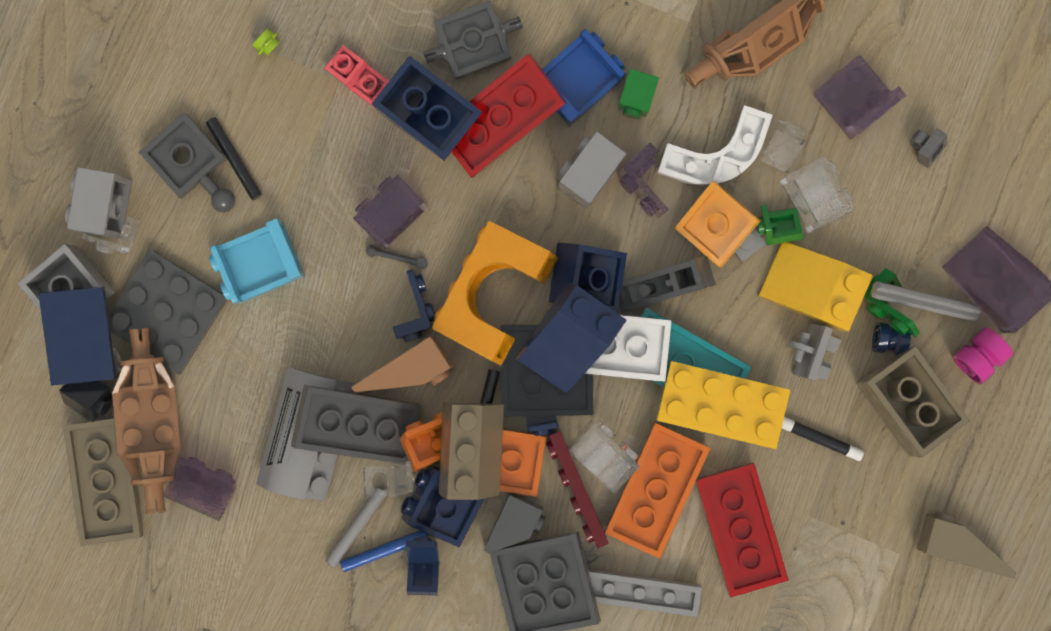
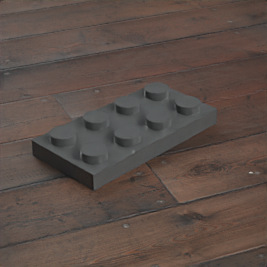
M304 385L291 446L296 449L409 465V460L399 439L406 432L405 427L419 420L421 405Z

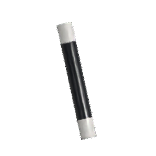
M784 417L782 429L854 460L861 461L864 450Z

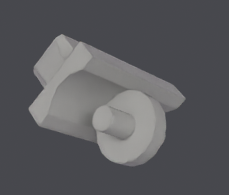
M810 323L807 333H801L799 342L789 341L788 347L796 349L792 359L796 362L792 374L816 381V378L828 379L831 364L822 361L826 351L835 353L841 342V338L832 333V328Z

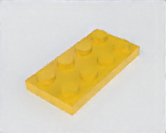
M670 361L656 420L777 449L790 390Z

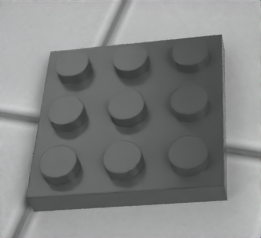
M149 250L108 315L110 332L131 344L130 329H138L139 341H141L140 329L149 328L151 355H154V358L164 357V362H162L164 366L177 374H182L226 304L227 299L223 293L154 250Z
M579 531L515 544L490 553L509 631H565L597 625L601 622Z

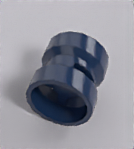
M877 322L872 337V350L874 352L885 353L892 350L894 355H899L909 349L911 334L907 332L905 335H902L893 327H890L888 323Z

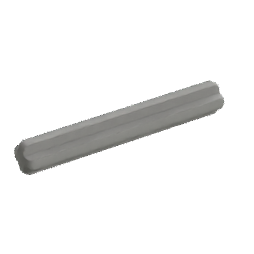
M875 282L872 285L871 296L883 301L970 321H977L981 312V308L977 305L881 282Z

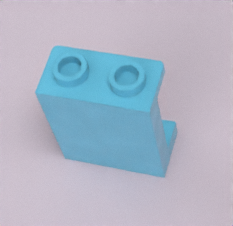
M279 219L267 222V226L222 245L210 247L212 255H209V260L214 271L221 274L223 283L220 286L227 300L231 299L232 303L240 304L305 277L283 221Z

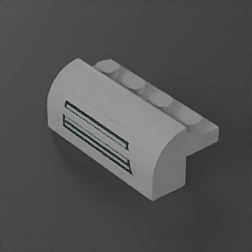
M288 366L256 484L268 491L295 499L305 500L308 498L325 501L338 455L296 449L291 446L304 385L355 393L351 388L355 383Z

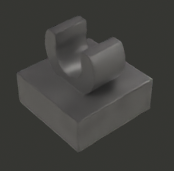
M937 128L929 136L918 129L911 138L913 141L911 146L919 151L918 162L927 168L932 165L947 145L946 133Z

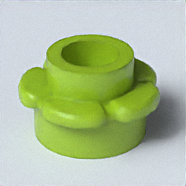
M267 28L252 45L258 51L257 55H261L264 52L268 56L279 44V41L275 39L278 32L274 34Z

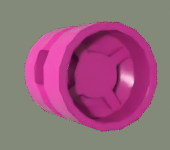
M988 327L981 329L972 338L971 346L964 345L953 355L957 366L970 379L981 385L994 374V366L1001 367L1014 354L1006 341Z

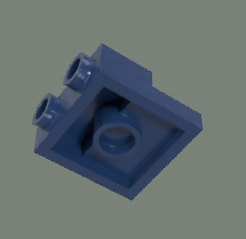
M431 465L426 470L421 469L415 479V486L417 488L413 496H407L402 503L401 513H403V516L401 518L407 525L460 548L484 499L447 500L439 495L440 468Z

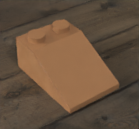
M430 336L351 388L354 392L425 385L429 382L435 386L451 376L448 370L454 366L436 338Z

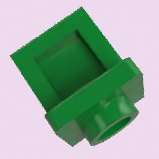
M761 205V216L758 217L761 221L757 228L759 235H765L766 245L803 239L798 208L768 212L767 205Z

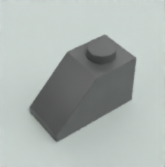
M509 493L487 539L484 551L492 553L530 539L533 531L539 533L545 520V516L541 515L543 507L514 493Z

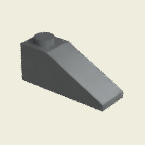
M708 257L696 258L623 281L619 302L622 313L716 285Z

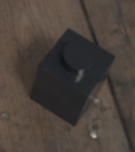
M100 381L64 384L59 390L64 404L92 423L98 416L106 414L112 405L110 389Z

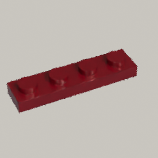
M560 429L549 434L551 441L546 442V446L552 459L559 458L563 469L558 470L564 487L570 485L575 496L570 498L576 515L582 513L587 524L582 526L588 542L595 541L599 549L608 545V540Z

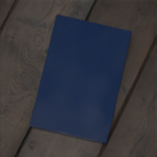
M105 286L38 293L51 386L115 379L116 370Z

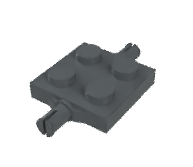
M490 0L434 21L439 35V46L425 52L423 51L427 64L444 57L451 66L455 80L511 60L512 56L507 46V33L522 29L523 25L519 16L502 22L495 14Z

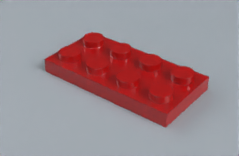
M531 54L525 55L469 101L482 111V114L453 149L452 153L468 175L473 178L567 104Z
M752 462L697 478L696 485L730 598L789 581L755 463Z

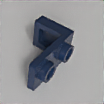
M413 269L408 270L407 275L421 318L392 327L396 339L404 337L405 342L421 338V331L432 328L431 321L435 319L431 303L425 304L422 292L427 291L422 274L416 275Z
M416 537L413 541H406V552L409 561L407 595L438 596L440 559L437 542L427 537Z

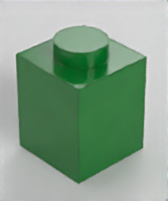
M630 69L617 109L623 110V115L633 119H640V116L646 117L659 77Z

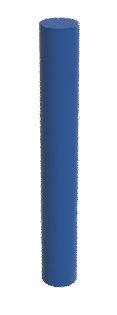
M419 530L340 561L342 570L347 572L406 549V541H413L416 537L429 538L427 533Z

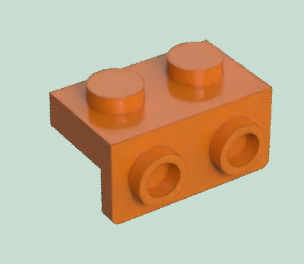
M443 411L434 415L431 422L423 424L422 421H417L405 427L406 432L399 439L414 472L440 462Z

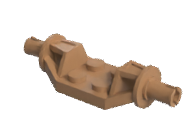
M779 0L778 4L772 6L770 10L756 20L748 23L738 33L730 30L725 31L711 44L706 43L702 46L705 59L684 73L686 80L696 89L714 74H717L725 81L730 77L759 75L805 42L816 13H821L826 9L824 0ZM806 4V6H805V8H804L802 14L799 15V12L801 11V9H802V8L804 7V5ZM735 55L739 60L726 64L723 58Z
M149 328L140 329L141 341H139L138 329H130L132 357H129V360L120 361L122 369L111 393L116 450L118 457L132 477L130 480L131 485L140 484L141 487H144L145 514H155V500L156 512L162 513L166 512L163 484H166V481L175 480V475L172 473L181 448L175 386L162 364L164 357L154 358V355H151ZM133 365V382L132 387H129L131 366ZM136 458H139V461H140V465H141V469H142V473H143V477H142V478H141V474H140V471H139V467H138Z

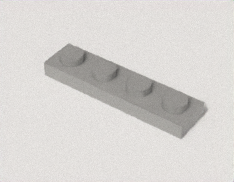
M588 568L596 603L698 617L702 592L701 584Z

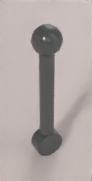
M374 245L366 248V254L369 257L377 255L414 264L419 269H425L428 264L427 260L423 257L414 259L378 250Z

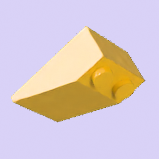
M784 242L778 248L758 296L837 331L849 332L873 275L836 259Z

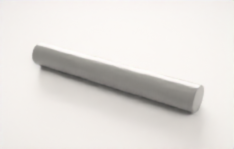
M379 486L376 488L325 561L330 566H337L388 493Z

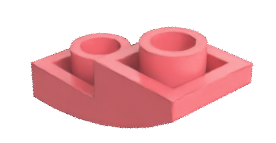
M344 45L341 46L324 68L373 108L372 102L389 82L388 79L371 68L363 59Z

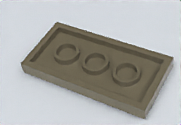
M114 418L97 420L93 423L90 421L64 425L63 430L80 546L144 536L137 485H131L130 480L132 477L117 455Z

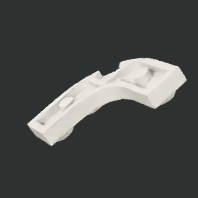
M744 105L728 145L715 153H696L667 143L657 173L698 186H709L712 181L718 184L727 182L740 175L756 159L764 143L773 115Z

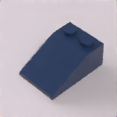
M411 56L406 59L372 102L374 108L381 115L443 161L446 160L482 114V111Z
M567 282L516 360L565 393H568L611 345L627 320L579 286Z

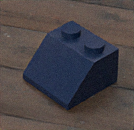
M558 242L556 249L558 260L553 269L549 303H554L567 282L579 286L618 313L627 253Z

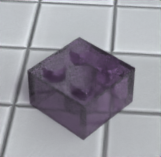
M399 175L394 179L391 176L386 178L377 188L379 193L372 200L366 198L355 209L358 214L353 217L378 245L384 249L428 208L425 202Z

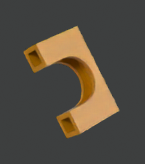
M488 221L486 227L479 231L476 239L477 244L472 253L468 254L462 264L463 270L458 279L450 285L446 302L435 313L432 329L490 361L502 365L515 338L489 325L480 316L476 305V296L481 283L488 275L497 270L512 269L545 285L558 257L551 251Z

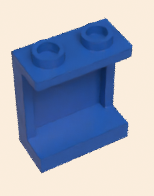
M586 29L580 32V36L542 69L567 102L557 113L569 127L619 84L625 76L623 71L625 66L614 54L609 56L603 49L605 44L595 32L590 34Z

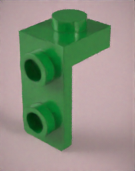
M884 268L879 275L873 277L864 295V300L868 304L866 309L880 320L885 317L891 321L890 325L900 334L905 335L908 332L912 336L917 337L920 331L911 319L887 305L888 301L879 300L871 296L872 285L875 282L902 287L895 273Z

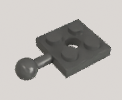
M185 112L139 152L179 198L182 199L200 183L211 195V205L216 211L225 213L234 207V194L228 189H220L209 176L227 158ZM180 148H188L191 153L189 161L179 164L176 160V152Z

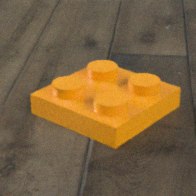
M712 181L676 225L675 229L718 267H723L761 220L717 182Z

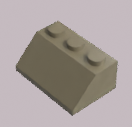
M916 346L882 363L856 382L909 456L924 457L970 422Z
M443 402L439 495L447 500H480L500 496L504 404Z

